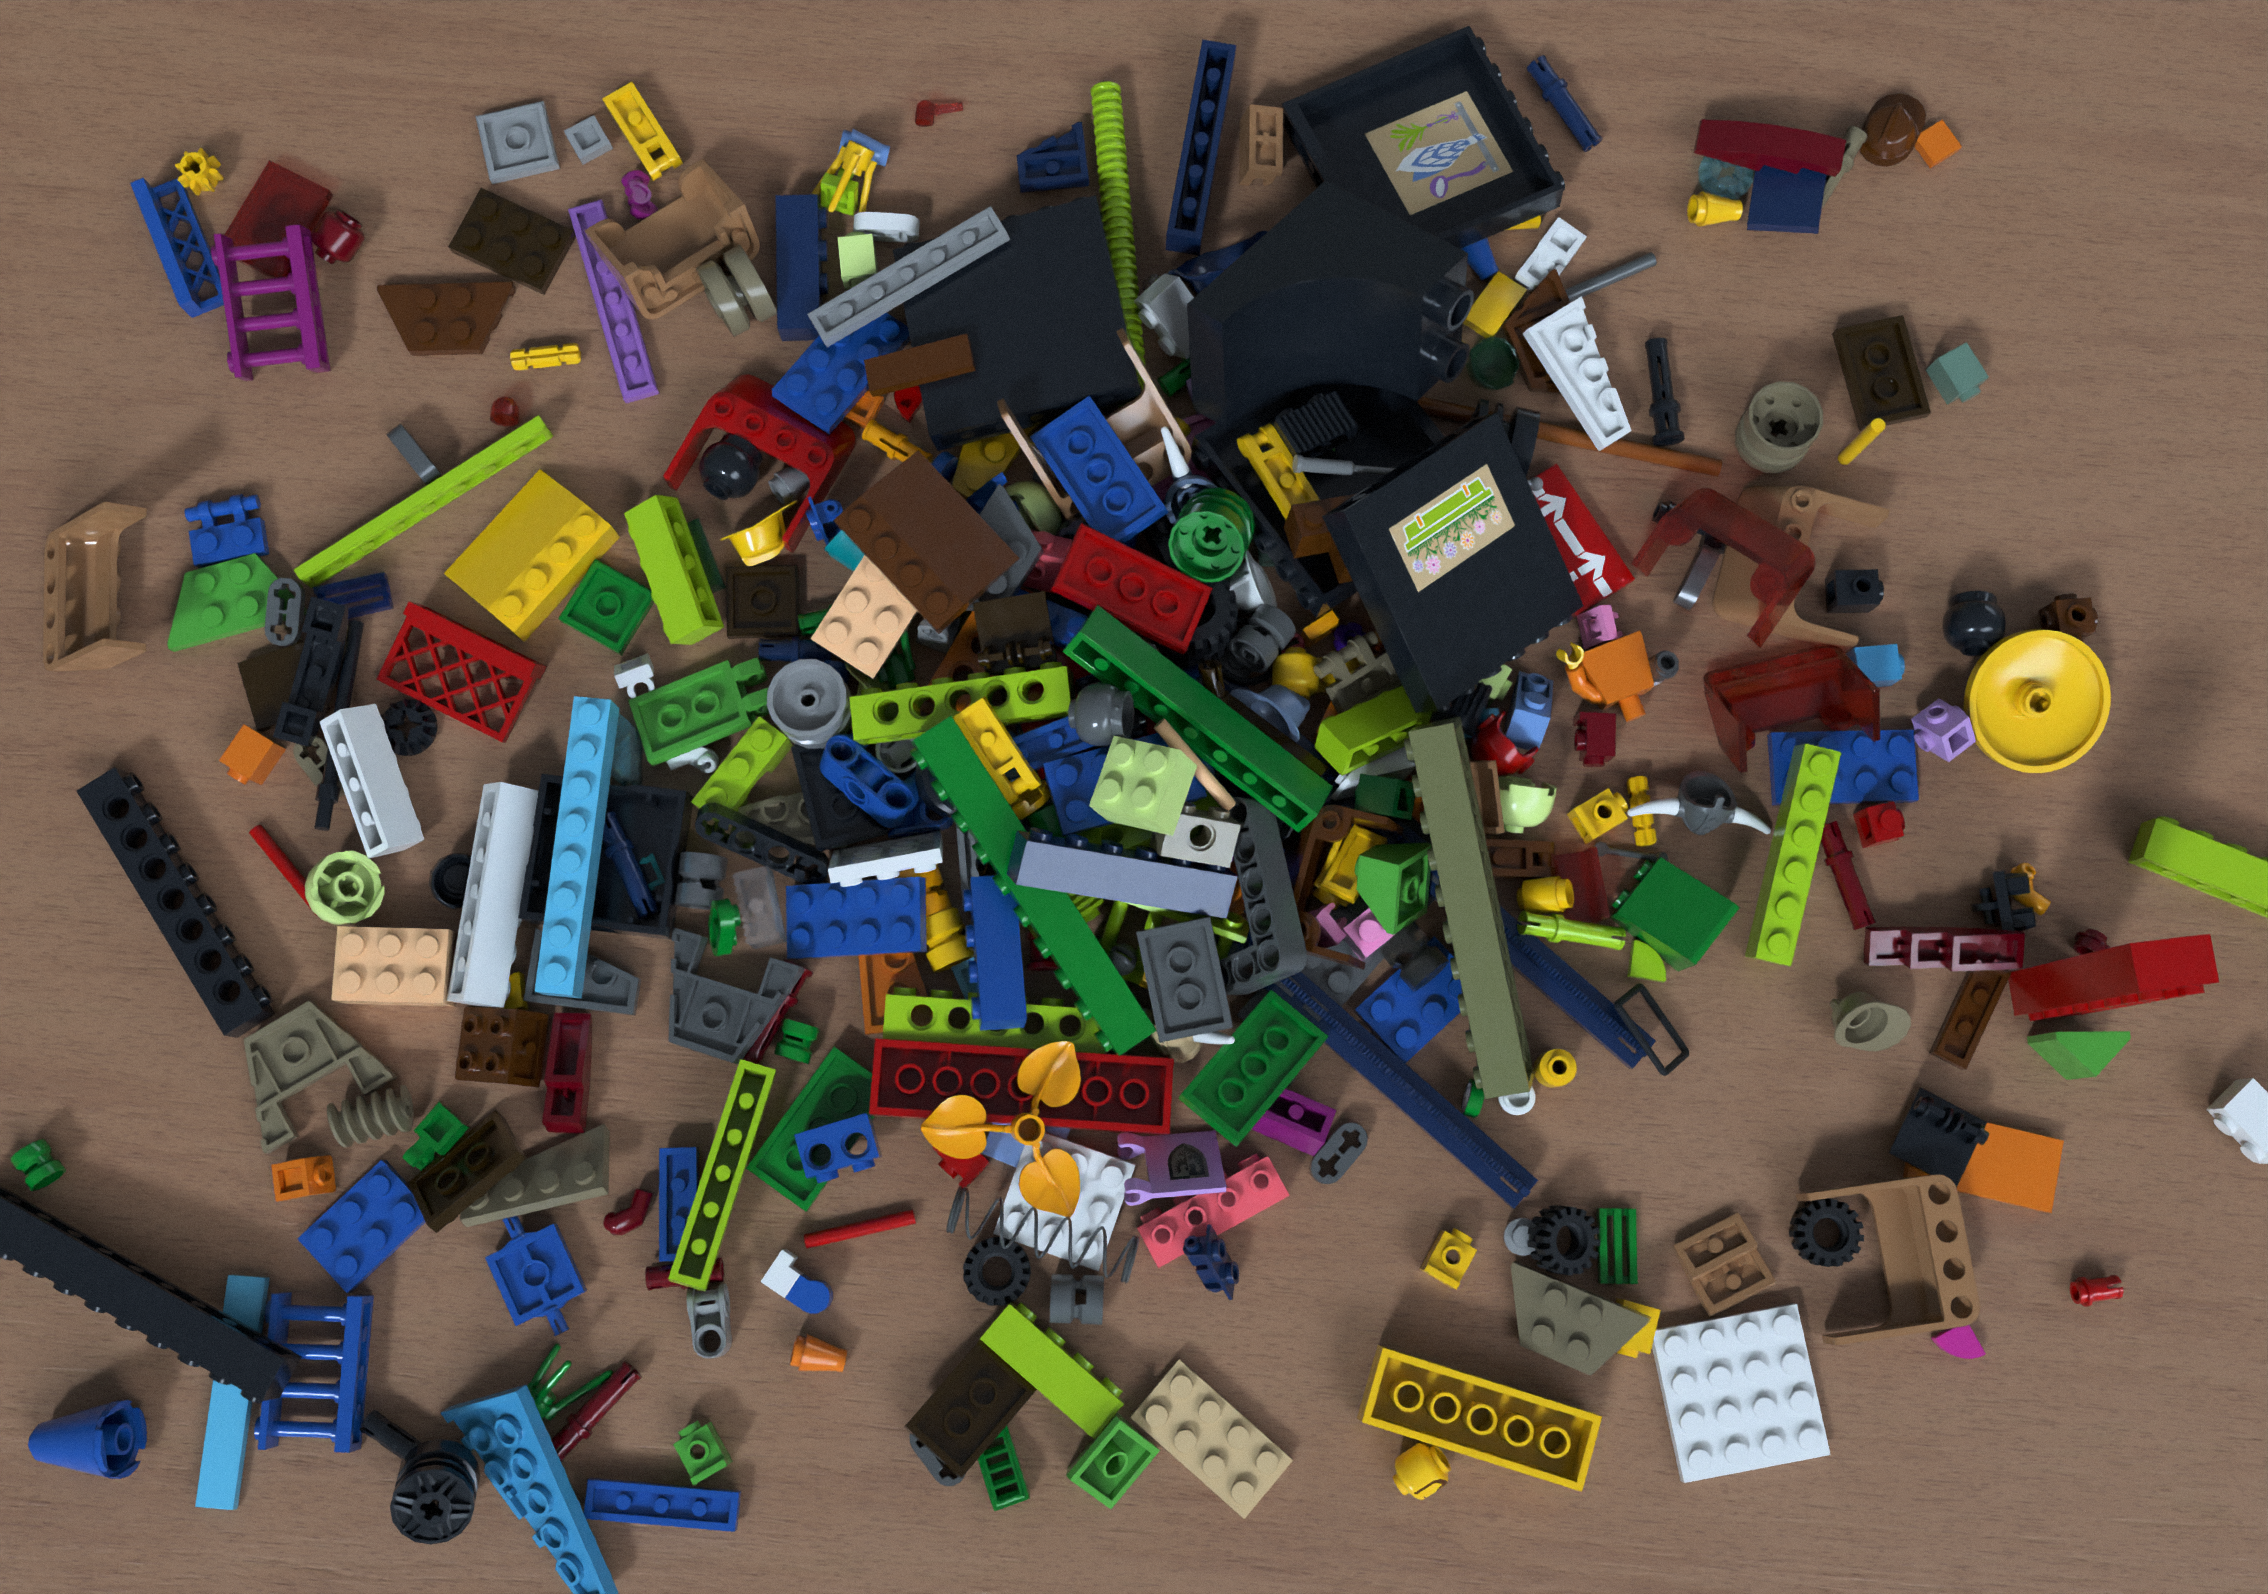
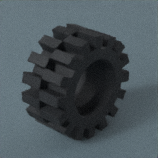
M1819 1199L1804 1203V1207H1799L1795 1211L1798 1215L1796 1218H1791L1790 1224L1794 1225L1793 1231L1789 1230V1237H1794L1795 1242L1791 1244L1794 1249L1801 1252L1799 1256L1802 1259L1809 1260V1263L1814 1265L1838 1267L1842 1266L1843 1262L1852 1261L1854 1259L1852 1257L1853 1253L1860 1252L1861 1247L1858 1246L1859 1241L1864 1242V1235H1860L1859 1229L1864 1227L1862 1222H1857L1856 1217L1859 1215L1855 1210H1849L1848 1204L1838 1202L1835 1199ZM1822 1218L1833 1220L1839 1228L1838 1241L1833 1246L1827 1248L1819 1245L1813 1235L1815 1224Z
M1552 1205L1549 1206V1209L1543 1208L1540 1210L1539 1213L1542 1217L1534 1216L1532 1222L1537 1225L1536 1228L1529 1227L1527 1233L1534 1235L1533 1240H1527L1528 1247L1535 1248V1251L1531 1252L1530 1255L1532 1259L1539 1260L1536 1264L1540 1268L1546 1269L1545 1271L1564 1275L1581 1274L1584 1272L1583 1268L1589 1269L1593 1265L1589 1258L1596 1259L1598 1256V1252L1594 1251L1593 1247L1594 1245L1600 1246V1239H1594V1235L1600 1233L1599 1229L1596 1226H1590L1595 1222L1593 1217L1587 1216L1585 1210L1577 1209V1207ZM1563 1226H1567L1571 1234V1243L1567 1252L1560 1254L1556 1243L1557 1235Z
M1000 1237L988 1238L976 1244L969 1251L963 1265V1279L967 1285V1290L976 1300L990 1306H1002L1015 1301L1024 1292L1030 1281L1031 1267L1028 1255L1015 1242L1010 1247L1003 1249ZM1003 1238L1004 1245L1006 1246L1010 1240ZM994 1256L1005 1258L1012 1268L1009 1281L1002 1286L990 1285L983 1277L984 1263Z

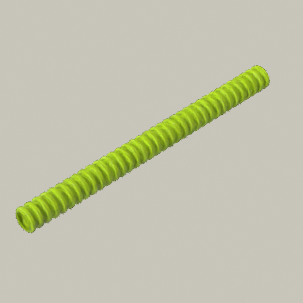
M1104 81L1095 84L1090 90L1092 96L1091 104L1093 106L1092 114L1094 116L1093 124L1095 126L1094 134L1096 136L1095 145L1097 146L1096 155L1098 156L1096 162L1099 166L1097 173L1099 176L1101 212L1131 343L1145 365L1146 360L1143 357L1145 349L1142 347L1144 344L1142 337L1143 329L1140 326L1142 321L1138 316L1140 309L1134 302L1139 297V287L1137 286L1139 281L1136 275L1138 270L1135 265L1137 259L1134 255L1136 248L1133 245L1135 238L1132 225L1133 217L1131 215L1132 207L1130 205L1131 197L1129 195L1130 186L1128 185V166L1126 164L1128 160L1126 156V138L1124 135L1125 128L1123 125L1124 118L1122 115L1123 107L1121 105L1122 97L1120 95L1121 87L1117 83ZM1139 374V379L1143 390L1144 381L1141 375ZM1129 402L1118 404V408L1126 405Z

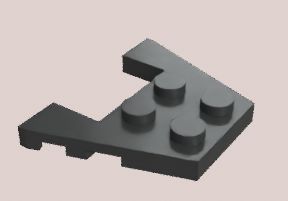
M673 927L672 941L675 942L674 959H671V973H674L673 995H670L669 1042L739 1064L740 1059L743 1060L803 975L805 968L770 957L758 994L697 975L696 973L708 938Z

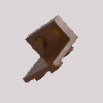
M465 1007L455 1079L539 1088L549 1014L519 1009Z

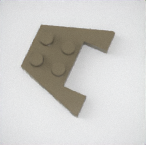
M312 1001L304 1003L243 1039L250 1082L255 1090L257 1102L255 1111L257 1122H260L263 1139L260 1141L264 1153L270 1154L299 1136L281 1103L347 1064L361 1092L367 1096L397 1079L395 1073Z

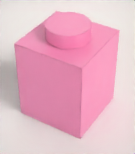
M1370 908L1342 929L1347 935L1344 938L1345 942L1361 961L1365 960L1394 936L1384 930Z

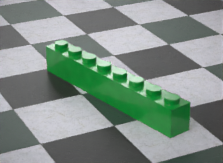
M1099 605L1096 606L1080 625L1062 652L1101 682L1116 686L1119 691H1130L1136 709L1156 724L1165 718L1196 755L1298 833L1319 814L1333 787Z

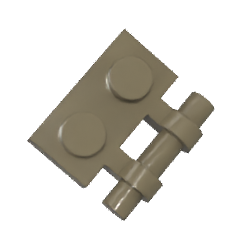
M1372 631L1363 636L1356 635L1347 641V646L1338 652L1332 650L1323 656L1322 662L1314 666L1315 674L1321 679L1330 673L1333 675L1336 682L1326 687L1325 690L1338 714L1351 709L1358 703H1365L1376 698L1384 691H1391L1402 685L1387 652L1380 653L1374 657L1370 647L1378 643V638ZM1353 658H1357L1361 666L1349 672L1345 663Z

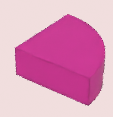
M1970 1325L1945 1329L1931 1337L1941 1350L1955 1357L1973 1359L1986 1355Z

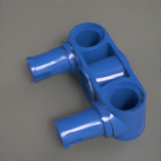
M853 731L850 734L831 737L826 743L819 765L824 777L841 790L851 802L862 808L882 826L896 828L902 825L908 813L917 806L919 801V793L915 782L916 770L904 781L900 780L888 770L882 761L873 757L865 750L869 745L863 746L853 740ZM834 756L841 757L844 760L836 759ZM889 802L894 803L899 807H893L889 804Z

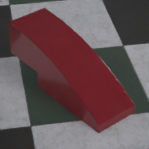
M554 1013L544 1079L547 1091L542 1123L547 1132L585 1133L592 1058L591 1013Z

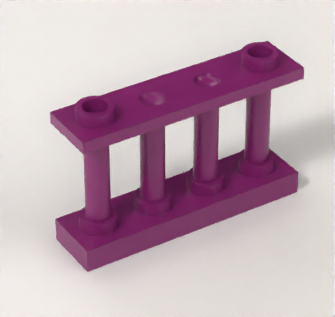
M300 224L285 226L287 237H283V241L234 246L233 239L223 234H214L215 245L211 247V254L215 266L219 268L231 352L227 353V362L235 378L253 381L252 367L301 362L303 365H306L307 370L315 373L331 371L311 232ZM286 255L288 259L290 258L292 272L288 273L287 277L239 282L236 261ZM291 291L292 294H295L297 308H294L293 312L244 318L241 296ZM296 326L301 331L302 343L297 348L249 353L246 332Z

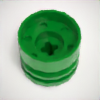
M1222 488L1203 489L1192 495L1182 508L1179 518L1171 530L1168 542L1170 556L1177 568L1184 574L1204 583L1220 582L1232 576L1242 564L1255 530L1253 512L1247 502L1235 492Z

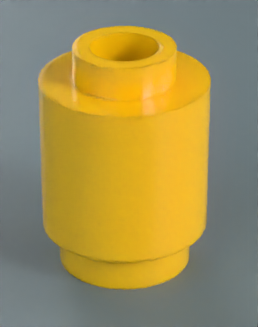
M1560 876L1524 880L1522 888L1517 890V902L1520 909H1524L1529 913L1541 915L1561 913L1565 911V908L1573 907V887L1569 879H1561Z
M1553 1049L1540 1054L1535 1060L1533 1069L1539 1083L1546 1087L1554 1088L1570 1083L1576 1075L1577 1065L1574 1057L1569 1052L1563 1049ZM1555 1061L1561 1067L1560 1075L1556 1074L1552 1069Z

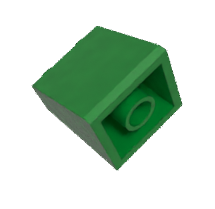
M1659 857L1652 863L1646 860L1633 875L1637 882L1630 891L1624 888L1614 899L1611 905L1615 910L1609 918L1623 927L1638 941L1651 946L1662 960L1679 972L1698 963L1740 907L1662 857Z

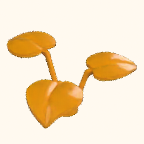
M1070 1041L1049 1043L1037 1048L1022 1061L1018 1069L1017 1084L1021 1091L1034 1095L1031 1102L1030 1113L1017 1115L1012 1120L1011 1125L984 1124L986 1111L983 1105L971 1096L955 1095L941 1102L921 1124L922 1134L940 1152L954 1158L968 1159L984 1151L986 1147L984 1131L1011 1133L1017 1142L1024 1145H1032L1033 1156L1036 1160L1026 1164L1020 1173L1019 1189L1022 1197L1027 1203L1039 1210L1071 1217L1076 1209L1080 1194L1079 1170L1074 1159L1062 1149L1054 1148L1046 1152L1043 1157L1041 1156L1039 1142L1045 1134V1126L1038 1117V1103L1041 1100L1047 1106L1060 1107L1069 1103L1076 1096L1080 1087L1081 1077L1074 1044Z

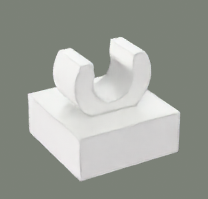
M648 653L614 666V677L619 689L627 686V693L631 699L637 697L634 685L638 682L645 683L649 691L655 690L652 678L654 676V666Z

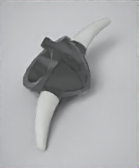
M1693 771L1686 775L1680 784L1678 797L1650 801L1627 811V814L1631 817L1653 813L1681 817L1688 829L1697 835H1705L1723 823L1747 825L1765 834H1770L1771 832L1770 827L1756 815L1737 807L1736 797L1725 781L1715 774L1705 771Z

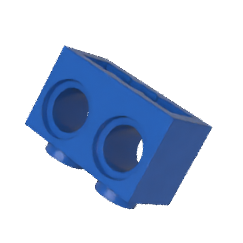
M869 1113L794 1134L805 1176L807 1179L816 1177L818 1184L839 1178L838 1170L852 1166L854 1173L875 1167L874 1159L882 1157ZM856 1133L863 1134L867 1139V1148L859 1155L852 1154L848 1149V1140ZM820 1144L827 1145L831 1151L829 1162L823 1166H818L812 1159L814 1148Z

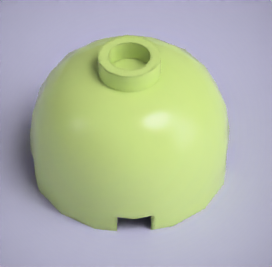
M1033 481L1016 482L1005 488L1011 500L1016 501L1020 514L1030 530L1045 531L1052 535L1056 534L1062 524V513L1046 487Z
M1515 776L1498 777L1504 830L1512 833H1523L1524 827H1535L1544 822L1552 811L1557 787L1542 782L1541 788L1535 787V783L1531 782L1532 779Z
M344 851L333 853L322 858L309 871L305 882L306 900L311 910L321 920L334 925L355 924L371 917L380 907L385 893L384 885L381 886L379 878L381 872L370 858L368 859L366 855L359 852Z

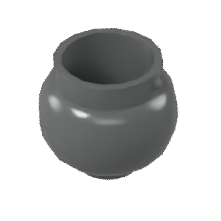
M1098 682L1086 685L1078 693L1077 698H1072L1068 710L1069 725L1071 728L1076 729V733L1082 741L1090 745H1111L1114 736L1129 739L1134 724L1133 696L1130 691H1119L1116 686L1108 683Z

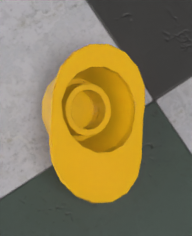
M795 500L756 525L721 538L720 541L729 539L747 566H754L774 558L784 547L782 537L785 533L782 512L798 501Z

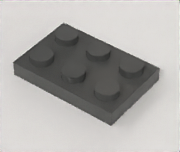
M1210 916L1137 931L1159 1043L1233 1028Z

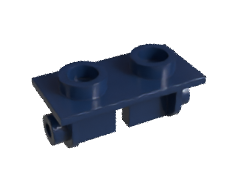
M1208 1224L1206 1236L1196 1237L1192 1235L1187 1237L1184 1241L1183 1251L1191 1264L1196 1266V1272L1208 1291L1217 1293L1223 1290L1228 1299L1233 1300L1234 1286L1239 1282L1238 1265L1228 1255L1223 1239H1219L1212 1225Z

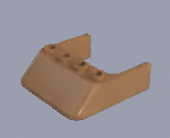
M1121 328L1116 332L1144 381V388L1136 399L1105 416V419L1147 481L1153 486L1172 475L1161 433L1162 427L1166 426L1169 429L1187 464L1191 459L1192 451L1161 392L1126 332ZM1004 398L999 400L997 404L1006 425L1063 516L1067 520L1072 519L1080 511L1038 448L1029 440Z
M1752 486L1745 489L1740 494L1733 515L1734 521L1729 531V538L1726 543L1712 598L1714 611L1725 620L1839 652H1848L1858 644V636L1806 622L1797 615L1794 608L1815 516L1819 512L1876 528L1888 518L1890 510L1806 486Z
M102 502L48 535L44 550L43 663L47 671L63 672L109 669L146 652L145 643L117 640V627L121 619V611L117 607V592L121 585V576L117 572V558L121 552V540L119 538L121 532L128 526L147 517V508Z
M1926 1175L1795 1193L1797 1201H1813L1860 1194L1868 1200L1872 1209L1888 1292L1890 1314L1882 1325L1822 1335L1823 1343L1843 1345L1970 1325L1978 1318L1980 1301L1958 1190L1950 1178L1944 1175Z

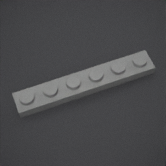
M990 206L807 315L826 347H829L1009 241V235Z

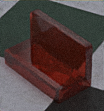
M1589 847L1581 852L1555 855L1553 862L1556 876H1560L1561 879H1569L1574 892L1573 907L1565 908L1563 912L1564 918L1593 924L1602 923L1609 919L1610 913L1597 847Z

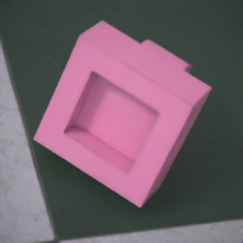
M1600 605L1577 616L1584 650L1593 649L1623 636L1622 631H1617L1615 619L1619 618L1618 613L1612 612L1611 605Z
M1334 903L1322 905L1317 910L1307 912L1313 915L1321 926L1318 947L1328 948L1336 946L1347 936L1342 930L1347 923V919L1343 917L1334 920L1330 915L1331 910L1336 906Z

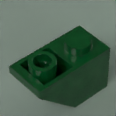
M1360 774L1359 784L1355 790L1356 802L1354 809L1382 816L1411 820L1415 801L1413 783L1400 779Z

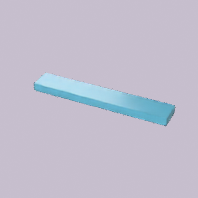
M228 1275L223 1312L262 1334L270 1278ZM213 1380L195 1507L226 1510L238 1508L252 1401L242 1397L240 1394L242 1390L232 1384L224 1385Z

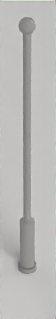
M1297 454L1293 458L1292 465L1294 473L1313 472L1349 476L1354 472L1386 475L1396 469L1354 465L1352 461L1302 457V455ZM1533 477L1531 480H1527L1531 490L1539 491L1542 489L1543 481L1541 478Z

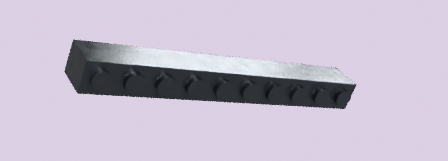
M0 1186V1258L18 1261L24 1265L22 1270L27 1274L38 1278L46 1277L54 1282L53 1288L70 1296L77 1295L84 1299V1306L98 1313L107 1312L116 1318L115 1323L118 1326L130 1331L138 1330L147 1335L146 1341L151 1345L161 1349L170 1348L178 1353L177 1358L181 1362L193 1367L201 1366L210 1371L209 1377L212 1380L224 1385L232 1384L242 1390L240 1394L245 1399L255 1403H262V1401L280 1398L302 1356Z

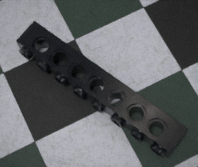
M114 767L78 789L77 793L222 1034L238 1038L275 1014L270 1006L273 999L268 990L262 984L258 985L251 973L254 972V967L250 960L243 953L239 954L233 945L236 938L231 929L225 923H220L214 914L217 911V906L207 893H202L196 882L199 880L196 871L189 863H184L177 853L181 850L179 843L171 833H165L159 823L163 820L160 812L151 802H146L141 793L144 791L142 782L133 772L127 773ZM128 802L129 811L124 817L120 818L119 810L124 803ZM147 832L148 839L146 844L138 848L137 841L139 836ZM165 862L166 871L162 877L157 879L155 874L156 868L160 863ZM183 892L184 902L181 907L175 909L174 898L178 893ZM201 922L203 932L199 938L194 940L192 929L197 923ZM219 952L222 958L221 964L217 969L212 970L210 966L211 958ZM238 983L240 994L234 1001H231L229 989L233 984Z

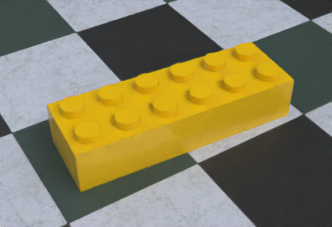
M1377 1345L1357 1419L1365 1424L1582 1492L1602 1416Z

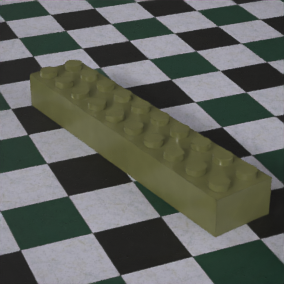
M1461 717L1417 725L1408 732L1409 738L1404 739L1408 760L1415 761L1417 772L1416 775L1412 776L1414 793L1416 798L1422 797L1424 812H1420L1421 827L1424 834L1430 833L1432 844L1431 848L1427 849L1429 865L1432 871H1438L1439 885H1435L1437 903L1439 907H1445L1447 921L1443 922V932L1446 943H1453L1454 958H1450L1452 975L1454 980L1460 979L1462 994H1458V1003L1462 1017L1468 1016L1469 1030L1465 1032L1468 1050L1470 1053H1476L1477 1066L1473 1067L1475 1084L1477 1089L1483 1088L1485 1099L1530 1092L1535 1074Z

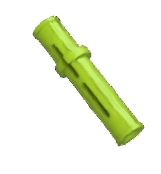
M1522 911L1517 920L1531 923V925L1517 924L1519 934L1546 937L1549 942L1558 943L1561 940L1613 948L1615 950H1621L1625 944V940L1612 938V936L1626 937L1623 927L1565 919L1561 914L1553 913L1550 916H1545L1527 911Z

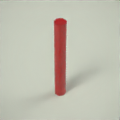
M255 826L249 832L251 837L310 908L305 896L306 879L263 826Z
M911 1209L804 1234L805 1246L808 1249L916 1224L915 1213Z

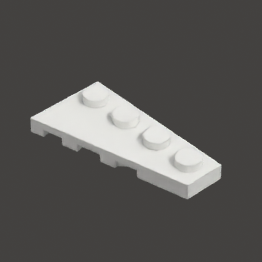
M1581 296L1528 328L1523 333V336L1597 450L1601 451L1628 434L1631 428L1617 390L1611 387L1606 373L1609 369L1605 358H1601L1594 341L1597 336L1593 325H1589L1583 311L1586 306Z

